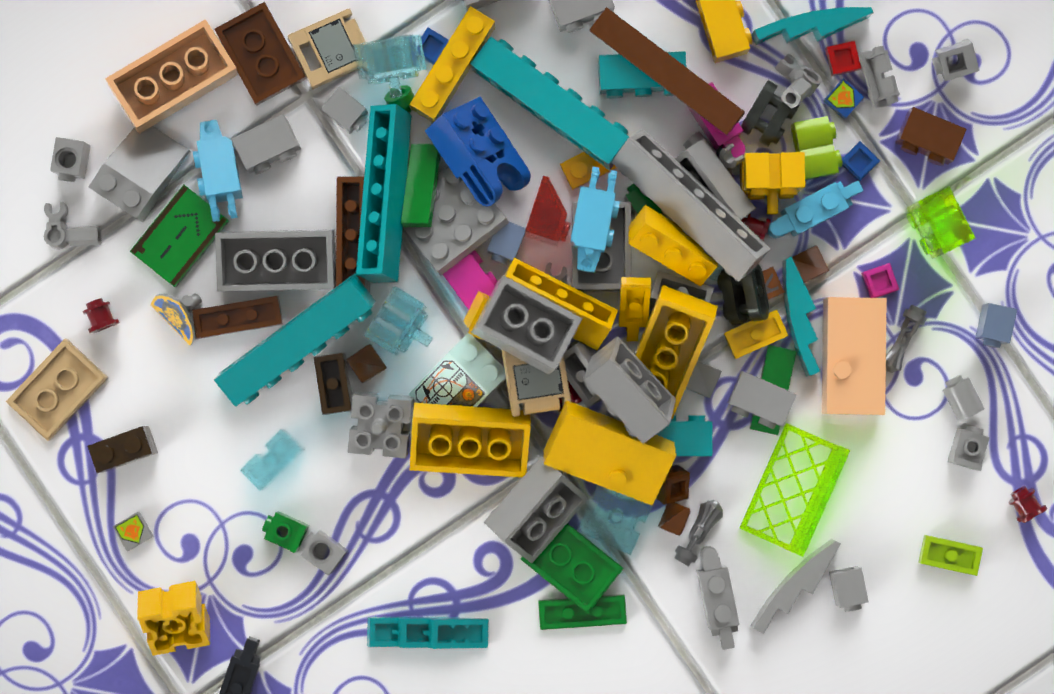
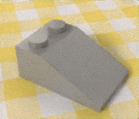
M153 126L140 134L134 127L104 162L88 188L131 216L144 222L190 150Z

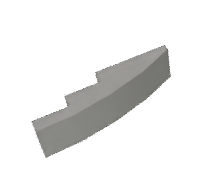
M831 539L807 556L783 579L769 596L750 626L764 634L777 609L789 614L802 589L813 595L841 543Z

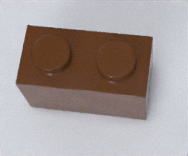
M912 107L906 114L895 143L901 145L900 149L912 155L921 153L928 156L927 160L929 162L943 166L944 163L948 165L954 161L967 129Z

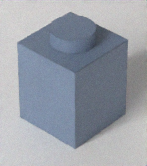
M509 222L495 233L487 248V253L492 254L490 259L507 265L508 261L512 262L513 258L517 257L527 228Z
M992 303L983 304L975 338L984 340L983 345L1000 348L1001 344L1010 343L1017 309Z

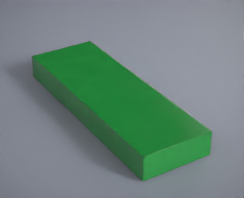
M411 144L401 217L403 227L432 226L441 157L434 144Z
M768 345L760 379L789 390L797 351ZM752 414L749 429L779 435L780 426L776 425L774 429L758 423L760 417Z
M625 594L602 596L589 614L568 598L538 600L540 630L627 624Z

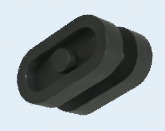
M767 80L741 124L743 132L747 135L751 133L753 128L761 132L762 135L759 142L768 147L771 143L777 145L785 132V129L781 128L786 118L791 120L800 106L797 105L794 108H790L781 100V97L774 94L778 85ZM767 104L777 108L769 123L760 119Z
M758 264L750 274L739 282L734 277L728 275L723 268L720 275H718L717 283L723 294V315L725 319L729 320L732 325L746 323L748 314L754 322L766 320L769 316V303L761 266Z

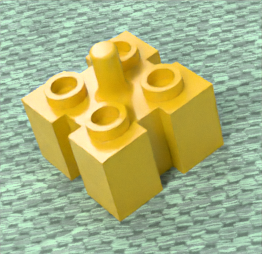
M805 152L745 153L744 160L739 164L740 188L749 200L765 199V196H767V214L769 215L779 213L778 199H792L794 195H798L800 190L805 188Z
M196 581L171 585L169 591L165 592L161 587L138 591L137 619L143 633H147V643L153 656L176 652V646L186 645L187 649L210 645V617L205 604H202V596Z

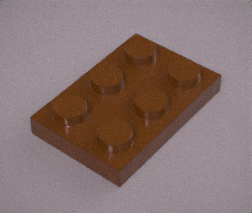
M265 2L214 29L227 54L236 66L237 72L256 106L307 79Z

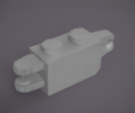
M709 545L701 549L700 560L702 569L696 570L708 628L711 630L712 636L719 635L721 647L723 650L735 648L732 632H737V625L740 624L728 567L721 565L720 557H718L719 553H717L714 547Z

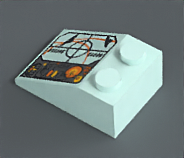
M467 333L420 381L409 395L414 397L413 399L417 403L478 407L506 379L505 369L471 334Z

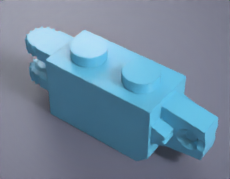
M217 120L200 122V140L196 141L198 151H193L196 169L201 168L202 178L197 179L200 196L206 195L208 204H210L213 222L220 221V210L217 203L228 201L227 207L231 219L238 218L235 199H241L243 195L232 140L226 136L222 137Z
M598 167L592 168L589 188L583 186L580 188L570 240L573 246L578 248L577 270L588 273L595 272L601 253H604L605 247L612 246L614 230L609 229L611 218L617 219L620 201L615 200L616 193H614L617 171L611 170L608 174L607 191L595 189L600 175Z
M858 180L846 187L843 186L841 181L838 183L834 182L784 208L780 212L782 217L770 223L767 235L772 237V239H777L791 232L792 236L795 237L848 209L849 206L853 205L850 198L861 193L863 188Z

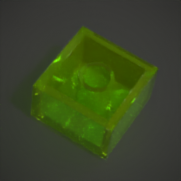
M950 186L907 207L909 212L906 214L908 222L913 229L917 228L922 238L919 240L921 248L926 255L930 254L932 259L975 239Z

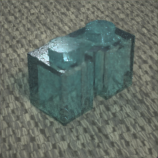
M280 429L264 445L269 450L265 456L261 453L255 454L240 469L260 491L265 490L305 450L286 429Z

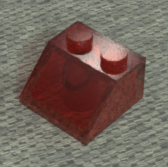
M543 175L525 229V237L558 247L560 241H566L571 223L566 221L568 214L551 180L547 176Z

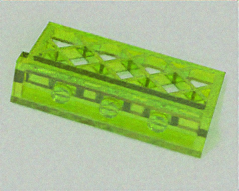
M786 423L739 528L804 557L850 454V450ZM788 432L800 435L805 447L788 453L784 443ZM805 438L816 443L807 445ZM818 445L831 449L828 459L815 465L809 449ZM783 446L785 454L778 457L780 450ZM806 450L812 466L796 472L790 456ZM787 458L793 473L777 479L773 466L776 461ZM824 465L821 475L819 476L817 468ZM814 469L818 479L815 487L803 491L797 475ZM771 473L774 481L766 483ZM795 477L800 493L784 498L778 482ZM775 484L781 500L765 506L761 493L765 487ZM813 492L808 502L805 494ZM802 496L806 505L804 513L791 517L786 501ZM758 500H760L762 507L755 509ZM783 503L789 519L772 525L767 509ZM764 511L769 527L756 530L747 526L752 514ZM801 518L796 529L793 521ZM790 522L794 535L790 544L778 540L774 528ZM771 529L774 537H771L763 532Z

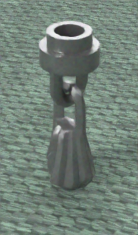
M911 305L909 309H905L902 315L905 317V320L901 326V332L893 347L886 354V371L893 373L901 370L904 354L912 336L916 333L919 325H924L927 320L925 317L927 312L914 305ZM910 321L915 322L912 330L907 327ZM903 336L907 338L904 344L900 343Z
M707 500V502L700 504L697 519L689 532L690 542L687 548L680 545L677 546L674 557L676 560L688 567L691 562L695 563L698 558L692 552L695 544L703 542L710 529L723 518V509L719 502ZM698 527L703 529L700 537L697 534L694 535Z

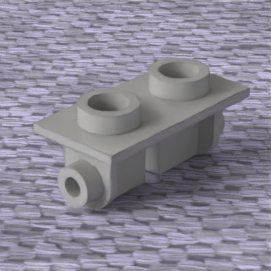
M883 46L873 48L872 51L859 52L861 71L865 76L868 97L872 102L873 108L891 106V104L898 102L897 96L900 93L894 75L886 78L884 75L885 72L893 70L888 50H884Z

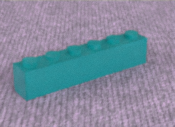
M490 37L471 61L472 71L610 171L614 166L612 163L613 159L630 137L627 135L629 131L618 122L612 124L604 118L606 116L605 113L598 107L591 105L589 108L581 102L583 98L571 88L566 91L558 85L559 80L549 72L542 74L535 69L537 65L525 55L521 58L512 52L514 48L505 40L500 39L497 41Z
M397 104L370 106L356 275L371 283L398 282L403 229L401 217L407 180L412 115Z
M354 273L223 369L214 379L215 383L235 407L242 402L248 405L260 395L258 390L265 385L270 389L282 379L280 374L287 369L290 372L295 371L305 362L303 358L309 353L315 356L327 347L325 342L334 336L337 340L350 330L348 325L353 321L357 320L361 323L373 313L371 308L376 300Z

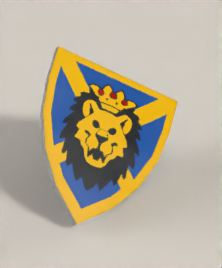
M194 293L192 296H183L179 300L167 294L156 295L151 302V306L190 346L193 344L195 330L189 312L202 302L201 297Z

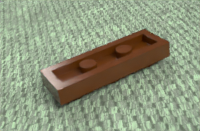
M279 296L192 310L197 339L284 325Z

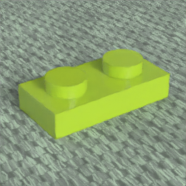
M924 535L918 563L977 576L983 547Z

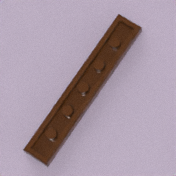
M605 8L589 29L594 36L726 136H728L745 114L744 110L609 8Z

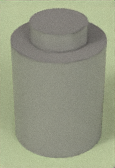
M958 375L945 382L947 387L942 391L958 421L967 419L985 409L969 377L963 379L961 375Z

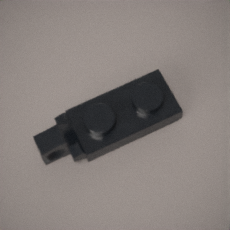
M249 636L246 639L243 650L236 649L235 654L231 657L219 694H251L261 665V656L255 655L259 646V639Z

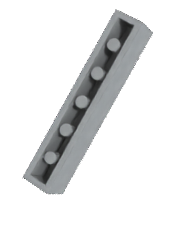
M641 130L629 137L613 159L612 163L619 169L622 175L628 177L645 196L649 197L661 208V211L679 225L686 235L697 242L707 255L715 259L724 268L726 273L734 277L738 282L750 274L771 249L645 130Z

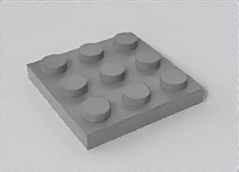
M447 167L438 174L432 226L403 227V229L441 276L506 226L509 221L495 203L491 206L479 204L462 178L456 179L450 168Z

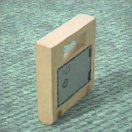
M350 9L343 10L288 35L289 43L312 90L375 61L372 55L364 58L361 57V55L369 52L370 49L356 20L351 19L344 22L345 19L353 15ZM309 43L321 66L314 71L310 70L301 49L308 47Z
M502 350L513 417L520 415L519 404L521 403L524 415L559 410V398L562 399L563 406L566 400L571 402L564 355L556 371L548 375Z

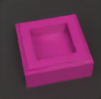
M890 263L861 273L870 298H878L899 290Z

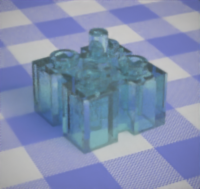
M407 34L353 44L359 79H366L368 84L374 83V85L388 82L391 98L402 96L399 78L409 79L418 77V71L427 70L421 34Z
M394 285L382 308L363 336L398 356L400 351L405 354L413 339L428 347L433 337L420 329L429 315L425 312L427 306Z
M596 484L590 498L597 502L592 511L585 508L576 530L598 541L601 534L610 538L609 546L631 555L640 535L634 528L638 520L646 522L653 505L626 497Z

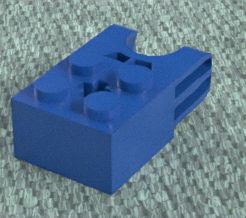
M480 96L443 113L425 130L456 179L462 178L477 202L482 206H491L501 198L503 193L502 184L510 191L521 190L529 184L531 174L528 167Z

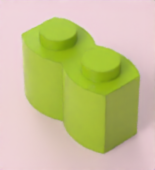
M828 116L792 123L790 126L795 151L805 152V180L839 173L838 167H842V158L840 151L835 150L833 145V139L837 137L834 122H829Z

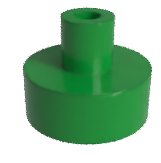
M398 86L385 95L384 99L387 105L397 104L408 113H411L410 103L414 98V94L410 86Z

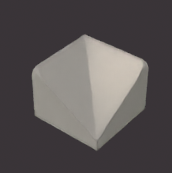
M697 361L686 389L710 398L722 371Z

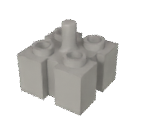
M356 391L352 398L351 418L358 419L357 426L353 425L349 430L347 453L371 455L374 448L383 449L382 456L406 459L409 449L410 431H403L404 423L409 424L411 421L414 397L390 395L388 402L379 401V393Z

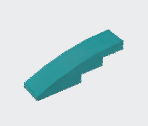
M840 7L810 11L783 18L757 28L751 36L755 45H758L782 34L787 44L813 32L816 41L819 42L868 19L874 12L871 7Z
M789 257L782 261L786 317L795 351H797V356L805 376L809 377L820 372L808 346L818 341V338L806 315L815 310L816 307L792 257Z
M367 617V646L431 649L488 648L489 619L460 617Z

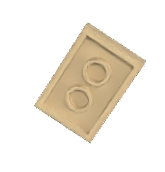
M65 338L5 402L47 441H50L109 377Z

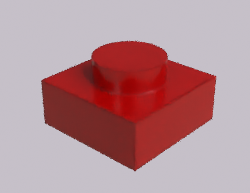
M855 40L825 48L831 76L861 69Z

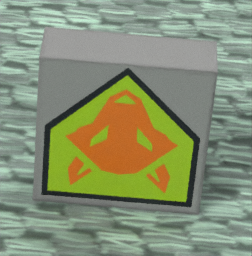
M140 512L113 526L126 551H130L154 537Z

